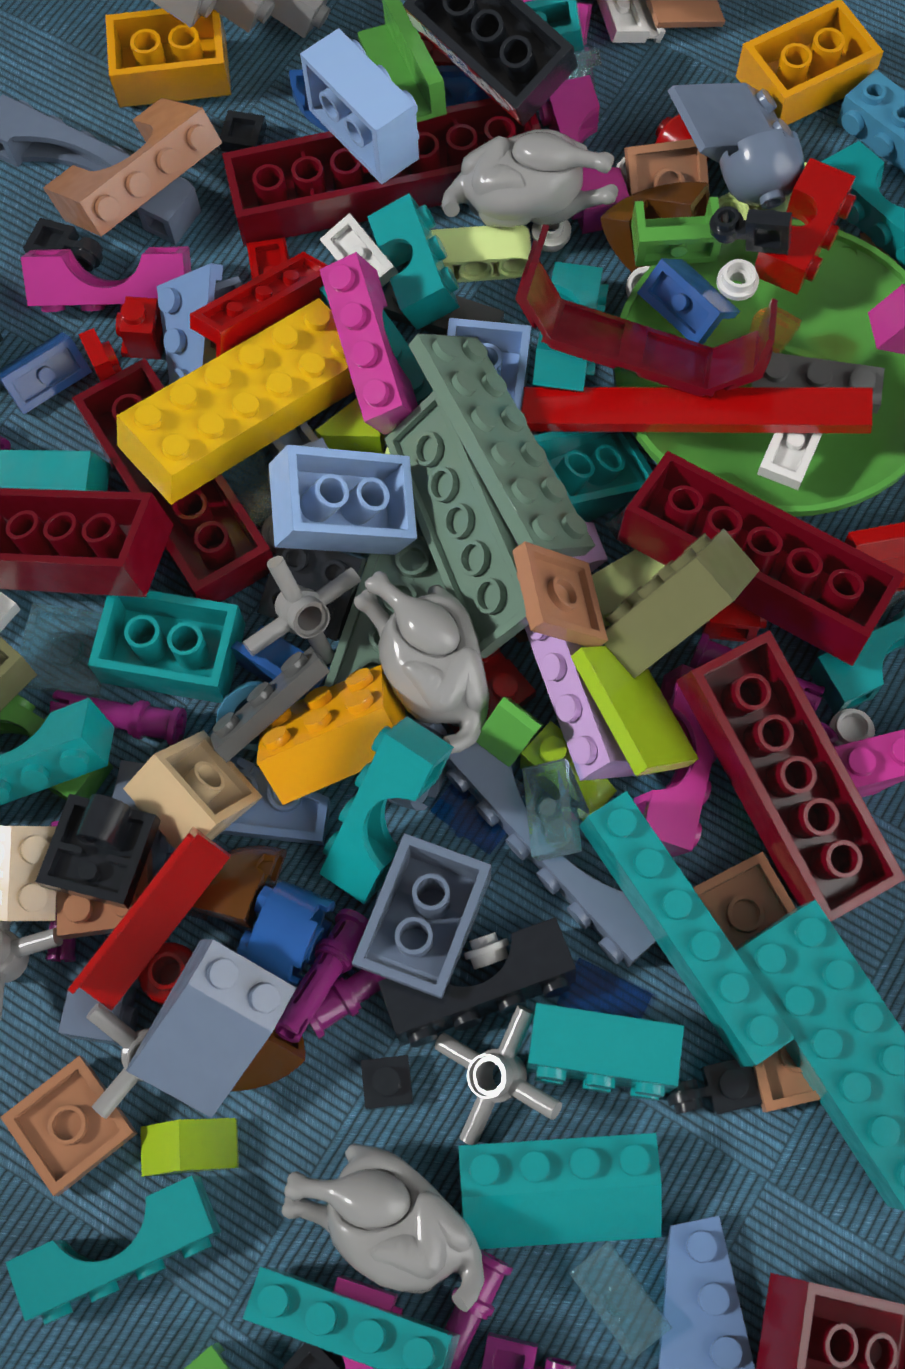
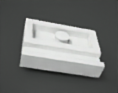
M597 0L611 42L645 43L647 39H654L655 43L661 42L666 32L665 28L655 27L646 0Z

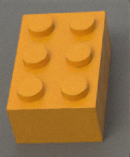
M835 0L742 45L736 78L740 83L746 82L758 91L762 88L768 91L777 104V108L774 109L777 118L782 119L789 125L845 98V95L875 69L878 70L884 51L843 0Z
M164 9L105 15L109 78L119 108L154 104L161 98L183 101L231 95L226 33L222 15L214 9L207 18L201 16L191 28Z
M380 664L371 669H358L351 673L346 680L331 687L321 686L315 688L304 699L295 702L260 733L257 764L282 805L361 772L368 762H372L376 752L371 747L379 732L385 726L394 727L406 717L405 707L394 695L382 665Z

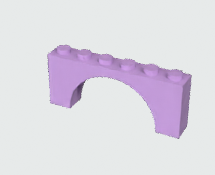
M585 522L587 531L596 546L585 556H575L573 558L588 562L590 570L593 572L608 559L594 523ZM526 626L525 631L579 780L636 776L572 661L571 655L578 651L581 645L530 631V626Z

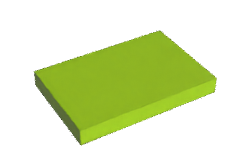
M606 646L581 647L571 655L575 667L636 776L686 768L699 760L648 668L636 678H633Z

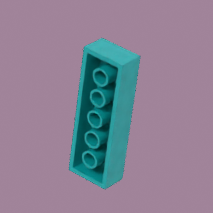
M812 900L800 905L734 949L795 1036V1039L785 1045L786 1051L796 1066L801 1068L803 1071L802 1075L812 1090H815L821 1098L819 1100L875 1188L888 1207L905 1211V1033L817 901Z

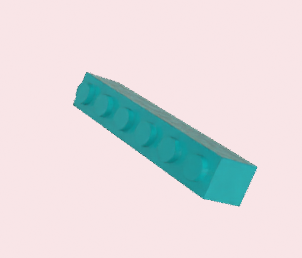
M625 791L588 815L579 825L580 829L740 1067L757 1066L795 1039L793 1033L628 792Z

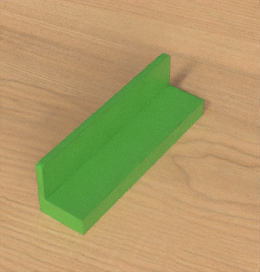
M382 0L385 24L357 33L366 55L376 65H382L387 70L391 80L402 91L407 90L413 96L418 107L416 112L417 123L446 115L444 80L417 29L412 25L403 7V3L401 0Z

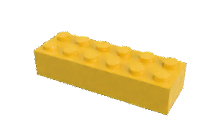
M318 298L116 415L117 446L172 505L348 396L355 389L332 311Z

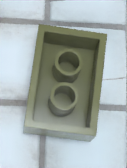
M725 529L721 530L712 539L704 533L687 547L682 555L675 561L671 560L648 583L643 587L637 588L621 602L619 607L605 618L611 625L606 629L608 641L604 644L632 677L636 678L731 604L760 570Z

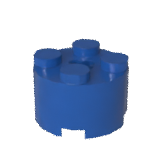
M283 880L277 883L274 888L265 885L255 903L254 912L259 913L253 931L247 930L243 934L237 948V954L297 988L304 977L300 974L306 963L312 965L316 959V945L321 939L328 937L332 922L324 920L326 912H333L336 907L335 902Z

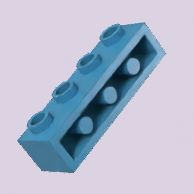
M875 69L845 95L837 123L905 175V90Z

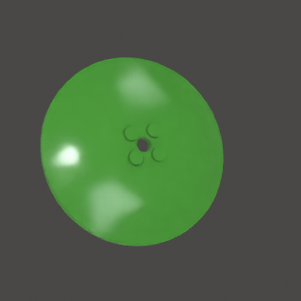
M792 219V226L805 225L800 220ZM839 230L831 249L828 251L822 248L818 255L823 258V261L813 282L805 280L798 295L759 279L757 291L750 298L741 301L728 299L740 312L735 318L722 319L704 343V345L714 348L757 331L773 298L778 300L775 341L772 352L885 368L881 406L877 414L872 413L871 434L823 433L798 490L757 475L774 433L633 432L634 436L657 464L665 453L669 451L794 517L835 512L857 505L878 495L905 475V354L876 348L868 312L899 286L905 284V270L873 245ZM737 239L732 243H722L717 262L688 264L718 290L717 276L724 265L735 259H744L755 266L758 252L746 251V240ZM652 265L633 288L623 307L620 318L687 339L637 293L656 267V265ZM732 281L737 284H742L740 281ZM621 367L613 368L615 387H669L641 378L634 371ZM751 383L743 385L741 387H750Z

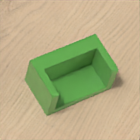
M709 197L705 216L645 219L643 201H635L631 222L635 266L657 265L661 258L683 259L687 263L717 262L722 243L718 242L711 235L709 222L712 215L719 209L718 197Z

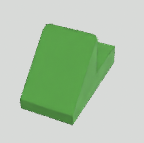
M503 697L482 727L476 742L502 763L511 766L545 724L510 697Z

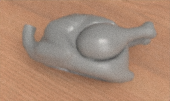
M535 129L510 138L497 136L471 151L463 158L461 172L444 192L442 209L446 216L454 217L460 211L459 204L465 203L469 205L470 210L475 216L480 217L486 226L500 228L526 225L530 221L540 225L557 224L571 218L584 209L602 204L611 205L615 202L619 190L614 184L594 190H581L583 186V167L596 169L601 173H608L613 165L614 156L608 152L597 153L588 151L586 145L563 133L550 129Z
M377 571L365 581L366 589L354 598V604L357 609L366 613L379 633V659L384 674L394 695L417 720L437 725L440 723H450L452 726L459 727V731L456 734L444 736L443 740L454 747L451 754L462 752L476 743L481 729L486 723L489 706L487 679L478 640L469 614L461 602L440 585L431 586L428 589L427 595L415 598L403 593L390 583L386 573ZM377 595L393 608L394 613L391 616L380 605Z
M354 1143L345 1152L348 1164L341 1171L337 1179L308 1178L299 1171L289 1174L287 1185L284 1188L285 1203L282 1206L283 1216L288 1219L302 1218L325 1228L330 1233L334 1247L355 1270L379 1286L417 1294L432 1290L451 1274L458 1273L462 1278L461 1286L452 1295L453 1302L459 1309L467 1312L478 1300L485 1280L482 1254L474 1234L467 1222L441 1194L400 1157L379 1147ZM306 1198L322 1200L327 1202L328 1205L320 1204L308 1200Z

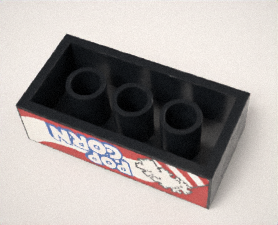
M406 0L403 4L412 25L522 126L530 120L578 67L573 46L522 0Z

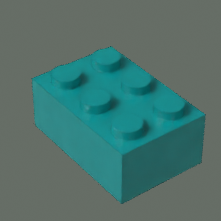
M150 590L146 597L107 595L88 666L100 683L222 703L225 695L229 694L237 663L231 647L236 640L242 643L246 623L239 606L235 604Z
M536 1003L526 1071L536 1073L535 1082L563 1086L566 1078L583 1081L582 1089L611 1093V1089L619 1086L631 1088L630 1097L659 1101V1097H664V1094H668L678 1087L684 1025Z

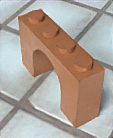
M161 98L133 119L146 142L134 154L111 167L98 171H89L72 165L44 186L43 189L65 221L102 237L222 144L204 109Z

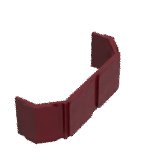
M543 224L538 241H533L515 298L534 329L538 327L543 335L541 342L547 343L554 350L606 367H621L631 370L641 378L701 397L705 395L713 397L715 391L723 388L729 391L762 379L772 356L778 300L771 299L757 331L714 348L562 299L539 260L549 229L548 225Z

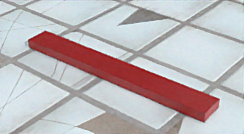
M524 387L521 412L526 418L530 431L871 434L873 387H738L729 391L724 390V388L715 391L713 397L708 395L696 396L672 387H584L583 392L552 387Z

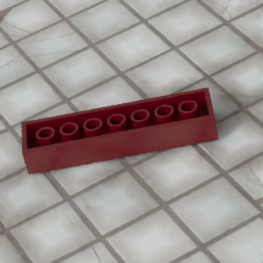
M492 98L446 107V115L417 123L419 159L383 184L330 131L222 153L243 246L245 247L247 243L282 237L288 238L331 229L349 213L357 223L369 221L367 216L410 193L419 207L424 204L428 208L442 205L444 192L461 172V164L467 154L497 136L510 138L535 129H541L537 115L535 113L522 126Z

